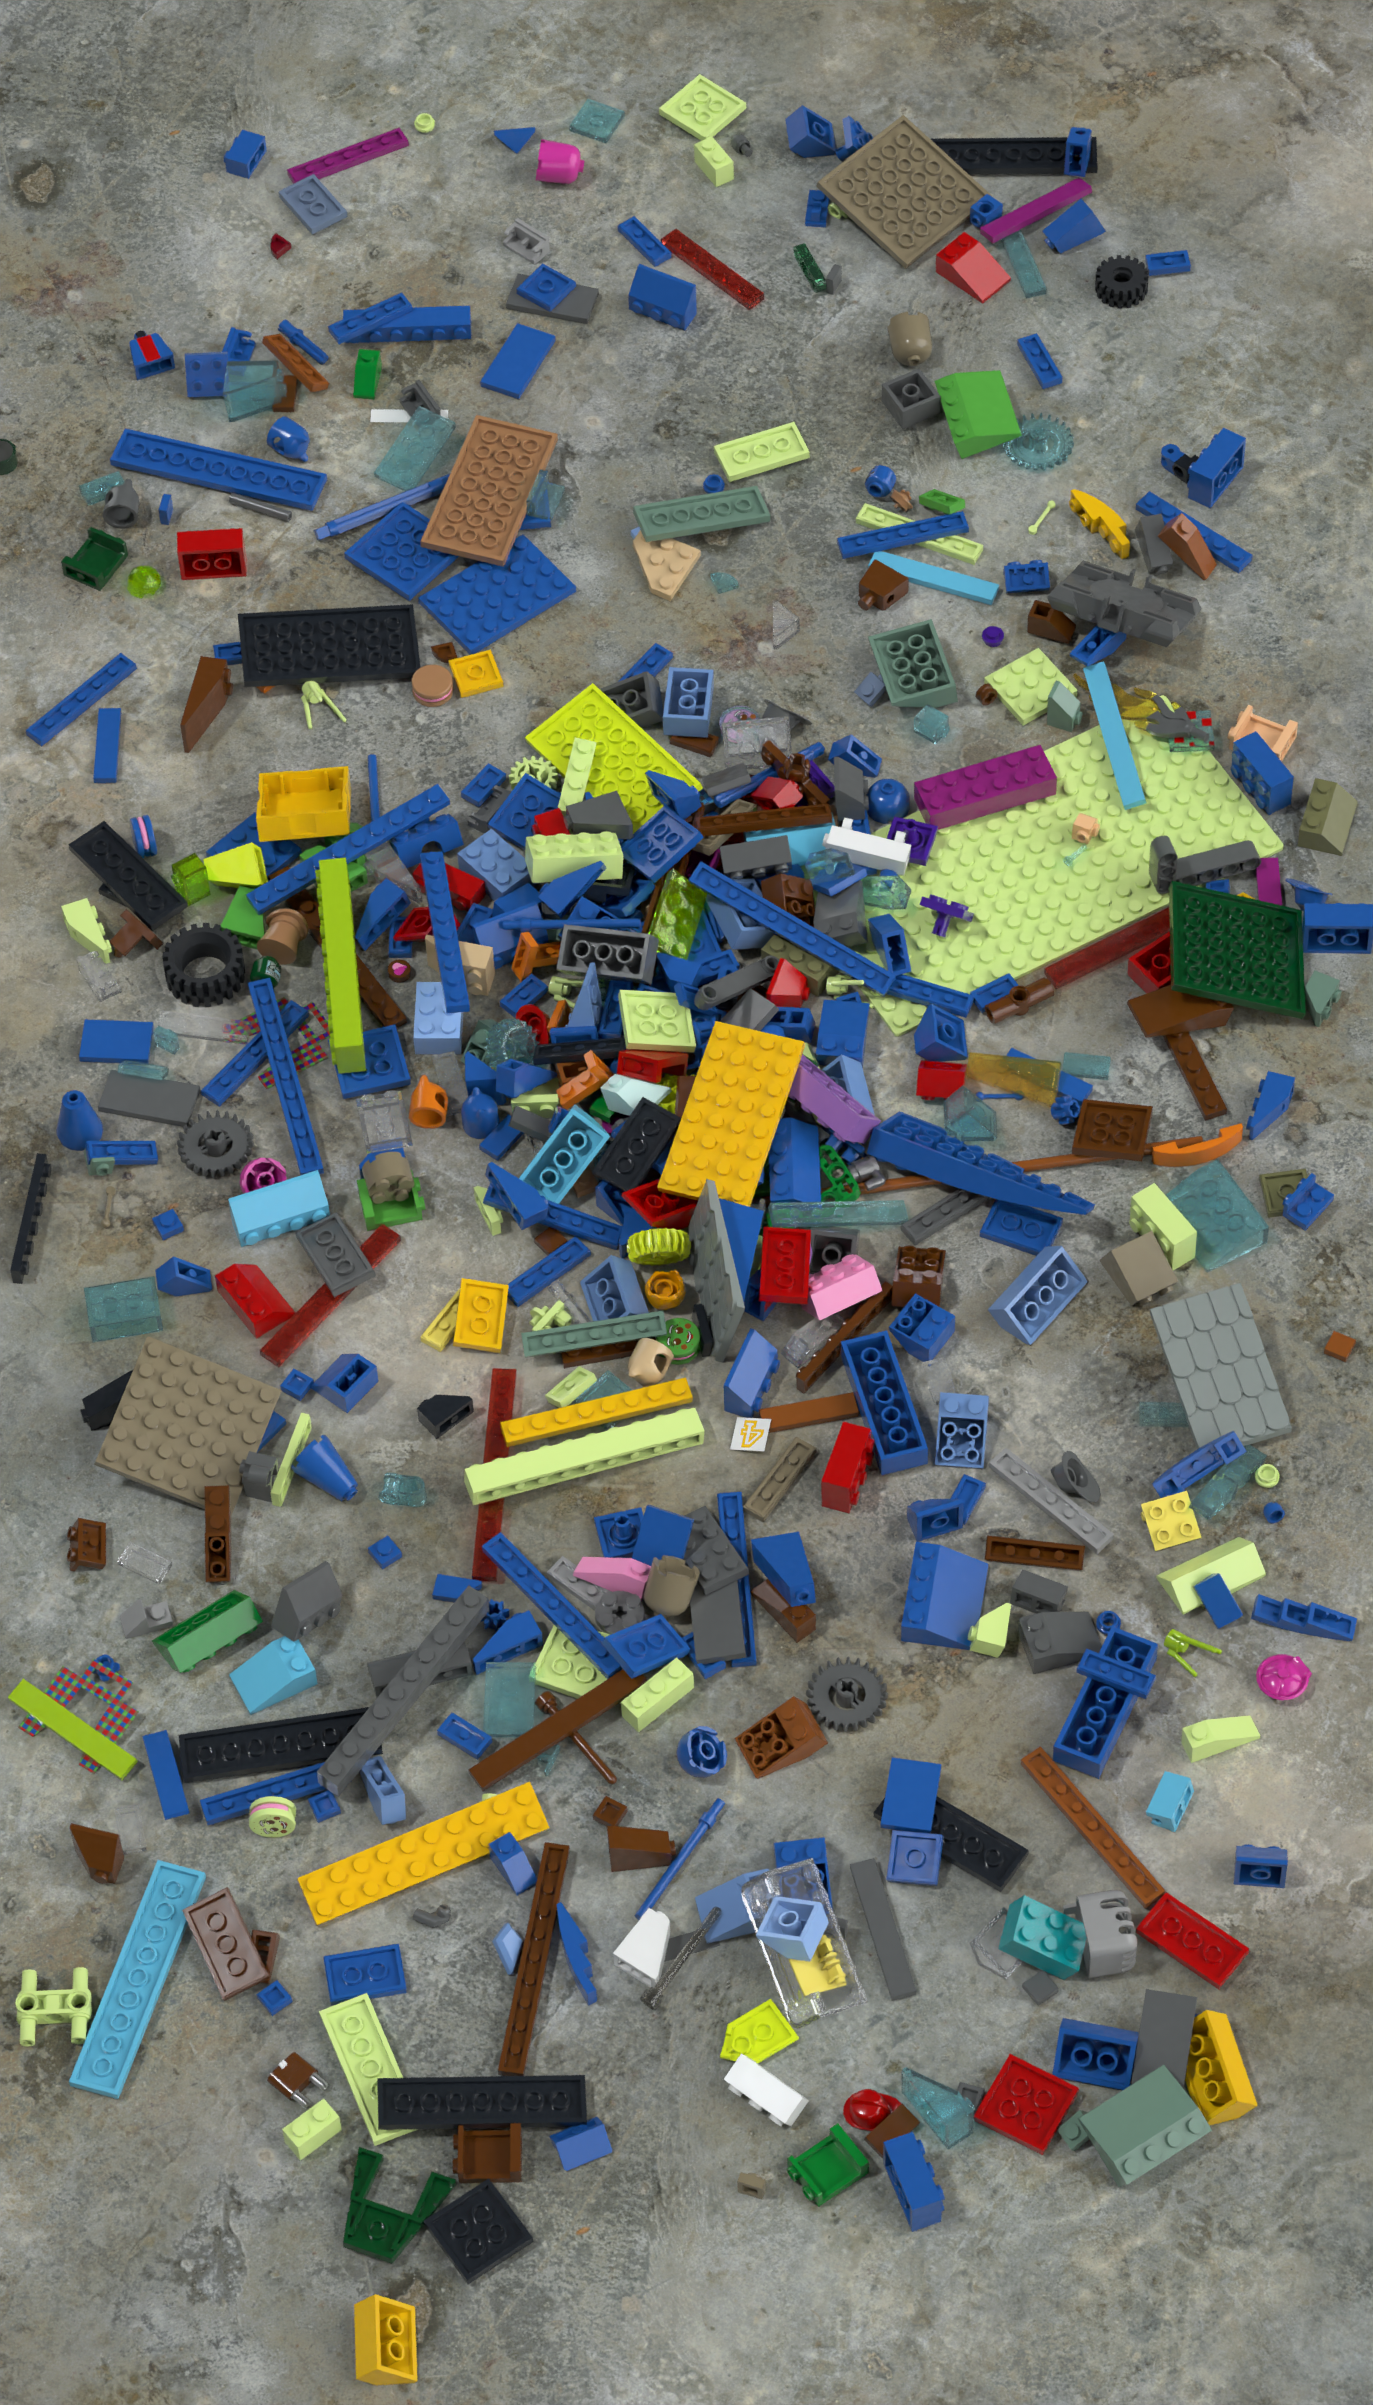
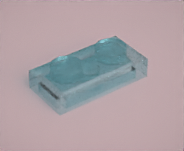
M119 471L79 485V490L89 506L105 500L107 492L112 487L122 485L124 480Z

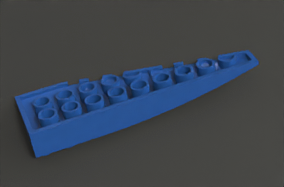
M899 1111L873 1128L867 1154L874 1156L877 1161L895 1164V1167L900 1170H910L966 1191L1035 1208L1086 1215L1095 1207V1204L1071 1192L1061 1193V1188L1053 1183L1044 1184L1040 1182L1041 1177L1035 1174H1031V1176L1024 1174L1023 1168L996 1154H984L983 1148L978 1145L964 1144L965 1139L958 1135L954 1136V1138L948 1136V1130L906 1113Z

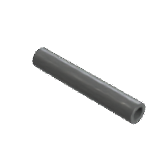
M232 493L229 498V503L287 522L292 517L291 511L236 493Z

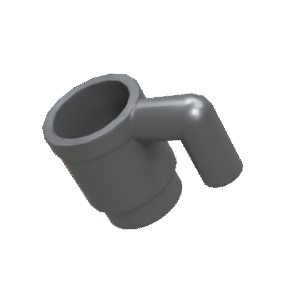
M867 1155L860 1160L852 1162L847 1167L857 1183L865 1182L864 1185L867 1191L882 1186L886 1182L874 1156Z

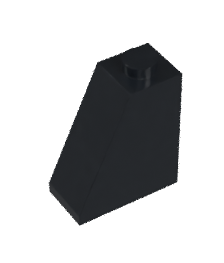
M133 1370L82 1399L84 1408L80 1409L83 1422L89 1423L91 1431L111 1425Z

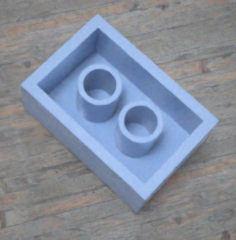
M417 982L413 1036L415 1054H461L463 1012L446 1013L441 982Z

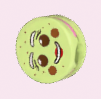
M268 1796L259 1798L250 1805L249 1827L254 1833L264 1837L275 1838L286 1836L295 1829L296 1806L290 1800L282 1797Z

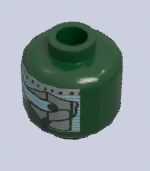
M263 956L255 960L250 974V981L270 978L273 989L276 988L282 973L281 965L271 956Z

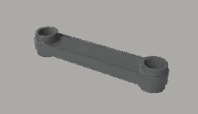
M767 956L704 985L695 995V1005L701 1010H708L748 991L750 988L752 989L767 981H771L779 959L775 956Z

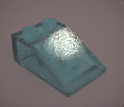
M907 2067L902 2069V2094L948 2150L973 2134L975 2108L967 2097L963 2098L958 2091Z

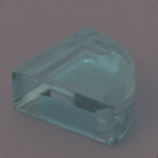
M721 572L710 574V579L718 594L739 588L738 581L729 574Z

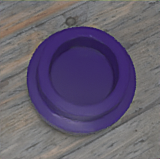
M996 626L987 627L982 632V640L989 647L999 646L1004 639L1003 630Z

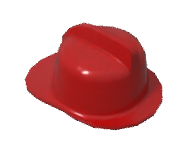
M532 1004L519 1008L515 1018L522 1053L530 1059H533L536 1045L549 1044L547 1026L550 1021V1017L545 1012Z
M863 2089L852 2094L846 2100L843 2107V2115L846 2122L852 2127L872 2131L902 2103L892 2096L878 2093L872 2089Z

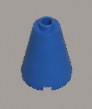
M77 1090L69 1091L63 1096L56 1129L61 1144L70 1150L82 1151L85 1149L86 1141H99L103 1134L102 1121L85 1095Z
M321 1435L320 1437L323 1440L319 1443L316 1440L312 1441L295 1459L298 1465L295 1467L292 1464L291 1470L338 1500L343 1501L346 1499L349 1501L357 1493L356 1487L358 1483L330 1439L326 1435Z

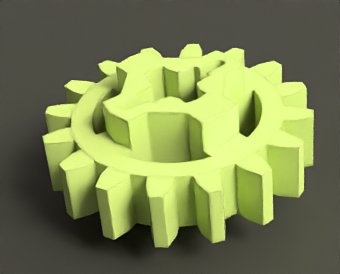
M532 756L531 760H527L524 757L523 763L516 761V768L511 767L509 783H511V790L515 788L525 773L551 789H556L558 773H556V767L551 766L550 760L544 762L543 757H540L539 760H535V756Z

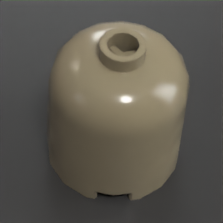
M908 312L897 314L890 319L891 324L887 326L893 356L896 361L903 365L917 366L925 362L932 353L929 319L921 312H917L918 315H909Z
M663 1555L661 1560H658L657 1557L653 1558L644 1591V1601L654 1611L656 1616L662 1614L664 1618H668V1616H677L686 1611L700 1574L696 1566L691 1569L685 1566L686 1560L674 1556Z

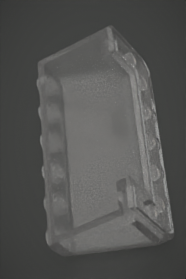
M813 1858L764 1872L743 1884L741 1889L742 1898L756 1934L773 1899L777 1896L821 1902L829 1923L823 1935L831 1939L830 1943L833 1952L837 1953L835 1958L840 1960L841 1969L846 1974V1986L820 1993L817 1991L804 1997L788 1958L759 1940L787 2017L794 2028L799 2029L868 2003L865 1990L858 1978L855 1964L850 1957L847 1943L842 1936L837 1917L832 1910L828 1894L824 1889L819 1876V1870Z

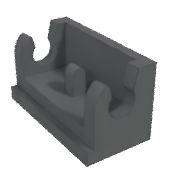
M420 380L401 390L405 396L400 398V404L420 431L441 422L440 407Z
M494 786L492 790L495 792L491 794V797L480 810L469 815L472 819L468 820V825L484 834L489 831V821L512 791H507L500 786Z
M1022 1569L1012 1587L1010 1604L1033 1613L1060 1612L1065 1602L1063 1598L1067 1593L1068 1586Z

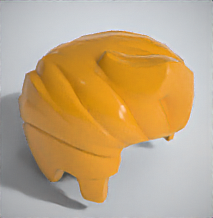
M677 1270L670 1272L655 1271L645 1284L647 1299L658 1310H668L679 1306L686 1294L684 1281Z

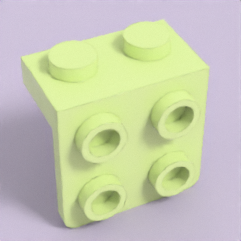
M558 1078L551 1079L547 1083L519 1095L517 1098H511L512 1113L515 1107L519 1106L543 1118H552L556 1107L559 1106V1098L556 1090L559 1089Z

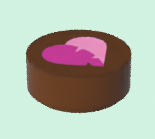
M401 959L392 961L388 966L389 978L397 983L407 981L411 976L410 964Z

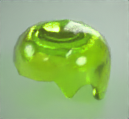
M148 565L133 568L127 579V590L137 598H143L148 593L154 595L155 591L161 586L160 574L155 568Z

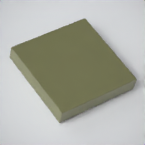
M1306 1168L1259 1174V1182L1268 1218L1283 1216V1200L1289 1193L1293 1194L1296 1191L1297 1185L1303 1178H1308Z

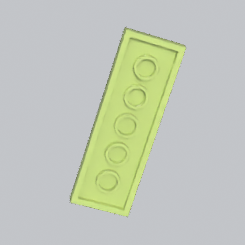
M365 1993L319 2011L320 2018L374 2146L418 2130H378L377 2078H403L368 1994Z

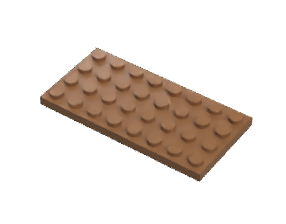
M476 415L420 541L421 547L504 567L558 441V434Z

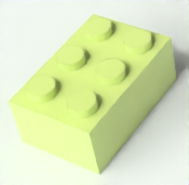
M1155 1183L1131 1196L1130 1227L1141 1236L1150 1231L1153 1232L1173 1271L1195 1258L1197 1231Z

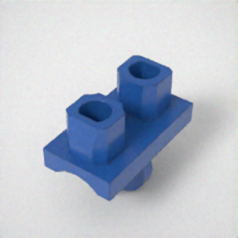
M829 1129L831 1136L825 1145L832 1146L836 1152L844 1146L847 1150L841 1158L849 1166L852 1162L867 1156L862 1145L857 1142L855 1144L850 1141L843 1142L834 1136V1130Z

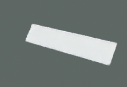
M371 410L370 422H413L406 410ZM440 410L441 422L439 423H447L448 410Z

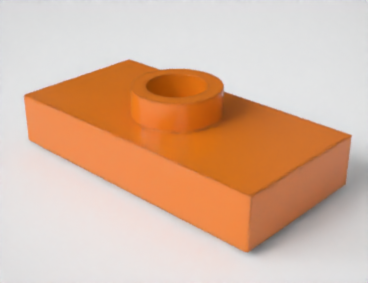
M566 1000L558 1001L547 1026L549 1034L551 1028H561L568 1025L569 1014L572 1011Z

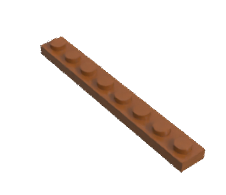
M1040 1746L1022 1758L1020 1763L1022 1767L1139 1903L1146 1909L1161 1899L1165 1894L1164 1888Z

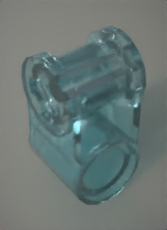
M386 1473L384 1475V1487L379 1492L378 1497L380 1501L389 1505L397 1504L411 1507H420L426 1503L427 1492L423 1479L417 1476H406L396 1473Z

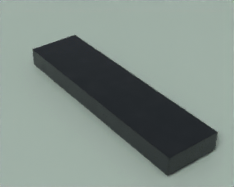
M625 1037L536 1045L533 1056L534 1065L585 1061L584 1054L590 1050L600 1059L618 1058L619 1051L627 1050Z

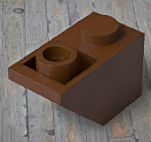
M1035 600L1028 614L1027 633L1069 644L1075 632L1076 624L1063 612L1052 609L1050 603Z

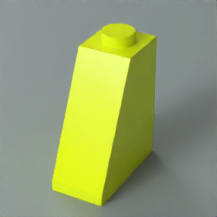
M252 842L203 859L205 866L203 867V874L205 878L217 886L239 888L241 885L256 889L268 882L262 850Z

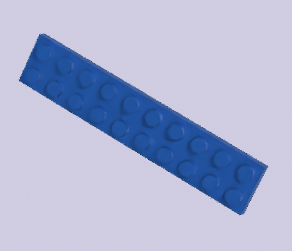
M126 428L110 458L112 466L310 511L314 510L327 481V474Z

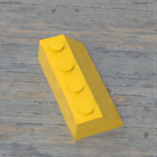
M1205 2010L1194 2018L1185 2081L1191 2099L1198 2106L1209 2125L1240 2118L1258 2106L1227 2015Z

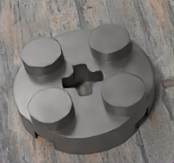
M626 1591L604 1593L595 1608L597 1626L609 1635L644 1621L645 1618L644 1607L640 1597ZM623 1611L626 1615H622L621 1619H618L614 1613Z

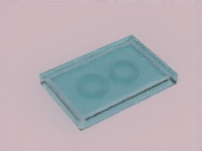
M486 1662L483 1732L491 1737H519L534 1727L536 1663Z

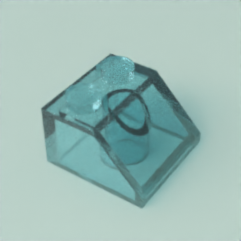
M964 1085L943 1102L944 1129L950 1136H955L960 1141H995L997 1139L996 1112Z

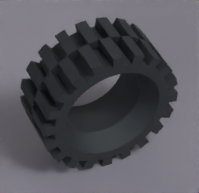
M197 923L191 924V930L188 931L184 927L179 930L180 936L174 933L170 937L171 943L167 942L165 944V952L162 954L167 987L169 991H172L173 996L176 999L181 996L182 1003L186 1005L189 1001H192L193 1007H199L200 1003H204L205 1008L211 1007V1002L216 1001L217 1005L223 1004L224 997L228 1000L233 998V990L238 993L241 989L240 983H244L245 980L243 951L237 936H232L231 931L227 928L222 931L221 925L215 924L214 928H210L209 923H203V927L197 928ZM201 957H214L225 964V968L221 972L207 978H194L184 973V969L190 962Z

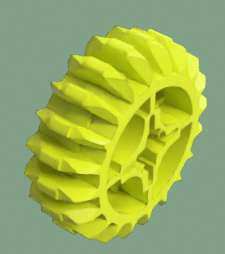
M674 1228L640 1231V1233L631 1235L627 1240V1253L630 1261L642 1265L660 1266L677 1263L688 1258L691 1249L689 1235L682 1230Z

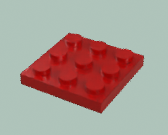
M1009 2054L974 2114L973 2121L1043 2155L1077 2097L1079 2088Z

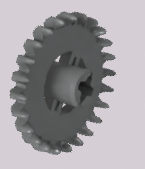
M216 1110L214 1118L207 1111L205 1120L198 1114V1123L190 1119L191 1128L184 1125L185 1134L179 1133L180 1140L177 1141V1146L179 1147L178 1154L181 1156V1161L186 1163L188 1169L193 1168L194 1173L202 1171V1176H207L208 1173H211L212 1177H216L217 1173L225 1176L226 1171L230 1174L233 1173V1168L240 1169L242 1167L241 1163H246L248 1161L247 1156L252 1154L251 1149L254 1147V1142L252 1141L253 1134L250 1132L249 1125L245 1126L244 1119L237 1123L238 1118L236 1114L233 1115L232 1119H229L228 1111L225 1112L223 1118L220 1117L218 1110ZM204 1138L205 1145L199 1147V1143ZM232 1144L230 1151L222 1156L226 1152L227 1146Z
M848 1656L846 1663L843 1665L838 1657L835 1667L828 1660V1670L819 1666L820 1676L816 1673L812 1674L814 1682L808 1681L809 1689L806 1691V1696L808 1697L807 1705L811 1707L812 1714H818L817 1721L825 1720L826 1727L833 1724L834 1730H838L841 1726L844 1732H847L849 1727L857 1731L858 1725L867 1728V1721L874 1723L876 1722L875 1716L882 1715L881 1709L886 1707L885 1700L888 1698V1693L884 1692L887 1689V1684H881L883 1682L882 1674L876 1677V1667L869 1672V1662L860 1667V1659L857 1658L855 1664L851 1665L850 1657ZM858 1685L865 1692L863 1703L858 1699ZM833 1689L836 1692V1702L839 1706L853 1709L843 1710L834 1706L829 1699L830 1690Z

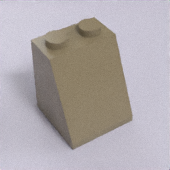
M1152 1231L1111 1250L1100 1259L1102 1266L1131 1306L1137 1303L1143 1306L1153 1300V1295L1159 1293L1163 1296L1173 1291L1172 1286L1178 1282Z

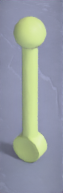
M1053 500L1047 503V508L1036 523L1028 528L1029 534L1035 535L1037 527L1051 509L1055 508L1056 503Z

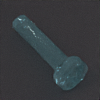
M1084 844L1072 855L1063 858L1064 864L1071 866L1073 860L1087 849V846Z

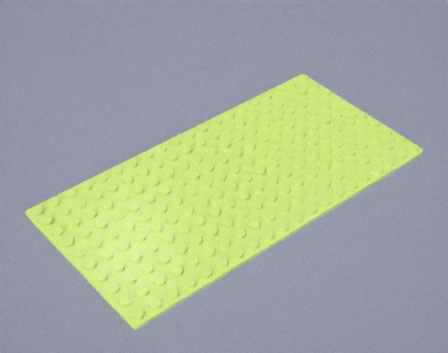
M1160 696L1168 708L1175 713L1176 709L1167 697ZM1153 700L1121 714L1146 804L1128 810L1124 809L1100 725L1047 749L1044 753L1057 777L1056 795L938 830L926 866L908 862L904 876L898 875L897 882L891 889H885L879 883V876L882 870L877 869V874L867 875L861 879L868 943L848 948L884 968L871 939L868 919L890 913L904 929L911 972L904 973L903 975L970 994L971 991L1008 973L1011 974L1014 980L1023 977L1169 906V893L1159 894L1149 875L1150 845L1159 836H1168L1178 859L1247 840L1254 843L1260 858H1267L1282 851L1284 844L1200 739L1193 736L1190 738L1184 737V743H1174V738L1157 737L1146 731L1147 725L1153 723L1148 722L1146 717L1159 711ZM1189 742H1194L1195 746H1190ZM920 811L904 817V819H913L925 823ZM1079 813L1097 818V824H1100L1097 836L1092 837L1089 844L1071 839L1073 824ZM891 824L871 833V835L887 839ZM841 860L803 865L801 869L804 872L805 879H810ZM1206 883L1195 886L1206 888ZM813 890L814 906L816 908L818 891ZM930 894L948 900V905L953 901L968 906V911L974 913L972 921L969 922L954 917L950 920L946 937L933 934L931 932L933 931L938 913H936V910L920 905L922 896L929 898ZM858 985L869 1002L874 1005L875 1010L888 1028L897 1037L916 1029L928 1007L888 994L883 997L864 985Z

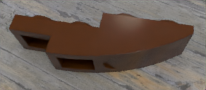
M204 1486L206 1583L231 1582L230 1486Z

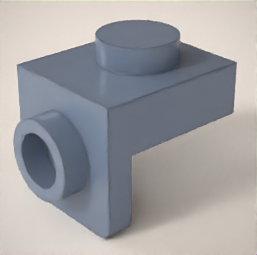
M870 672L854 691L871 707L886 691L881 674L877 676Z

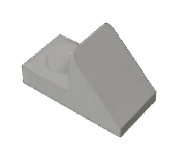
M138 1599L120 1615L126 1639L173 1626L167 1601L143 1607L142 1600Z

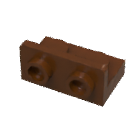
M78 1518L74 1525L69 1527L67 1532V1540L70 1541V1548L67 1553L70 1571H76L79 1565L103 1569L106 1565V1523Z

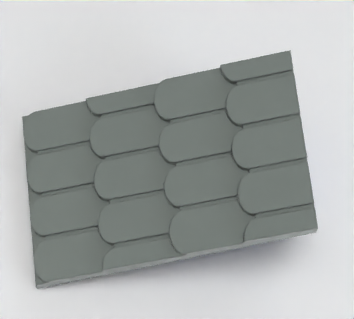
M706 1179L694 1210V1215H692L686 1231L689 1235V1241H691L688 1260L689 1265L693 1266L695 1289L700 1294L701 1304L704 1305L713 1339L711 1355L714 1356L715 1361L723 1363L745 1310L744 1299L764 1211L719 1198L715 1181Z
M1241 1283L1150 1309L1151 1319L1197 1449L1231 1431L1236 1433L1243 1446L1292 1431L1289 1416L1279 1393L1277 1382L1264 1351V1345Z

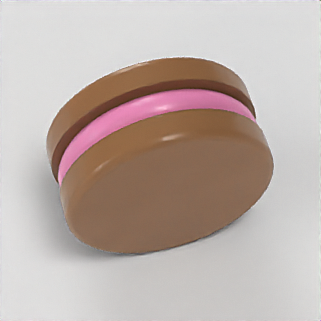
M426 665L419 668L412 677V692L415 700L427 707H437L447 703L453 695L451 673L439 665Z

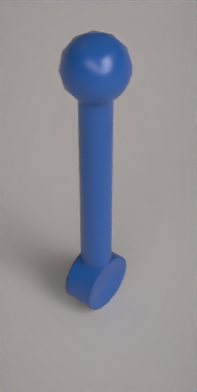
M1017 1091L1015 1094H983L982 1092H977L975 1098L978 1101L993 1098H1015L1016 1100H1022L1024 1093L1022 1091Z

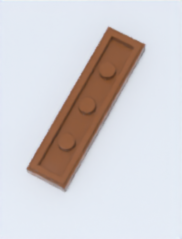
M281 334L263 337L262 343L310 392L328 388L329 382Z
M854 1392L759 1409L761 1419H771L768 1433L859 1417Z

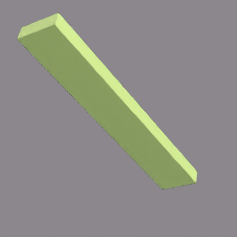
M866 503L856 517L857 524L874 530L914 522V520ZM957 535L915 543L916 545L975 565L983 551L982 544Z

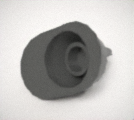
M767 699L764 700L767 708L761 719V724L770 731L777 734H785L790 732L798 723L812 725V722L807 718L781 708Z
M1072 1451L1063 1453L1062 1462L1051 1469V1474L1059 1488L1067 1493H1079L1089 1502L1098 1501L1101 1494L1097 1481L1076 1454Z

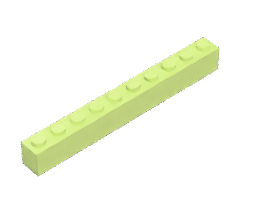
M696 1408L680 1409L676 1413L658 1415L646 1421H635L630 1425L620 1428L613 1427L597 1434L590 1433L582 1438L568 1439L552 1446H542L534 1451L519 1452L515 1456L497 1458L492 1462L481 1465L474 1464L465 1469L464 1482L472 1504L477 1505L704 1443L705 1431Z

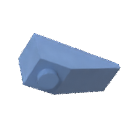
M382 1757L370 1758L359 1772L376 1816L382 1825L394 1824L397 1821L405 1820L404 1792Z

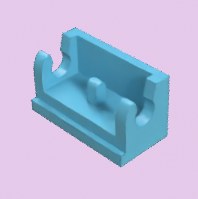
M1167 1771L1164 1772L1146 1810V1815L1153 1818L1152 1824L1169 1829L1171 1832H1176L1194 1793L1191 1778Z

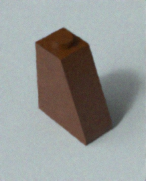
M607 1826L611 1872L670 1866L672 1863L671 1856L676 1855L674 1840L669 1841L668 1831Z

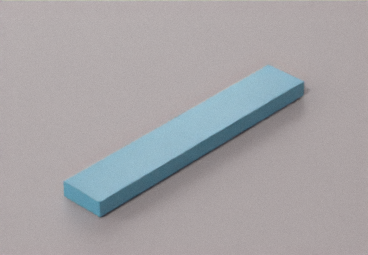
M882 551L874 552L868 565L869 568L876 559L908 577L911 583L992 605L999 590V584Z

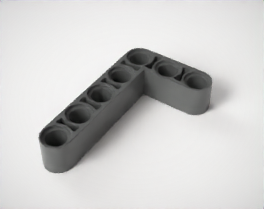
M1159 836L1150 845L1149 875L1156 891L1159 894L1169 893V886L1172 881L1195 886L1254 870L1260 866L1262 861L1254 843L1249 840L1178 859L1168 836Z

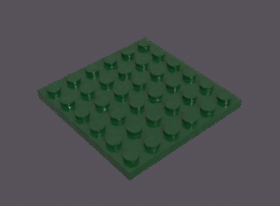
M1172 881L1169 886L1171 990L1303 1019L1306 1011L1302 910Z

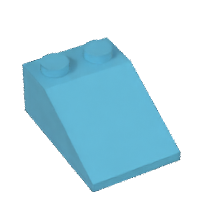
M286 1636L272 1641L229 1674L250 1715L318 1684L315 1668L299 1639L293 1642Z

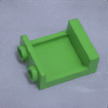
M413 1176L414 1187L408 1193L409 1197L406 1200L384 1201L380 1204L373 1203L372 1198L368 1194L365 1179L357 1180L358 1194L367 1231L423 1220L422 1210H426L423 1196H418V1191H421L418 1177L414 1178Z

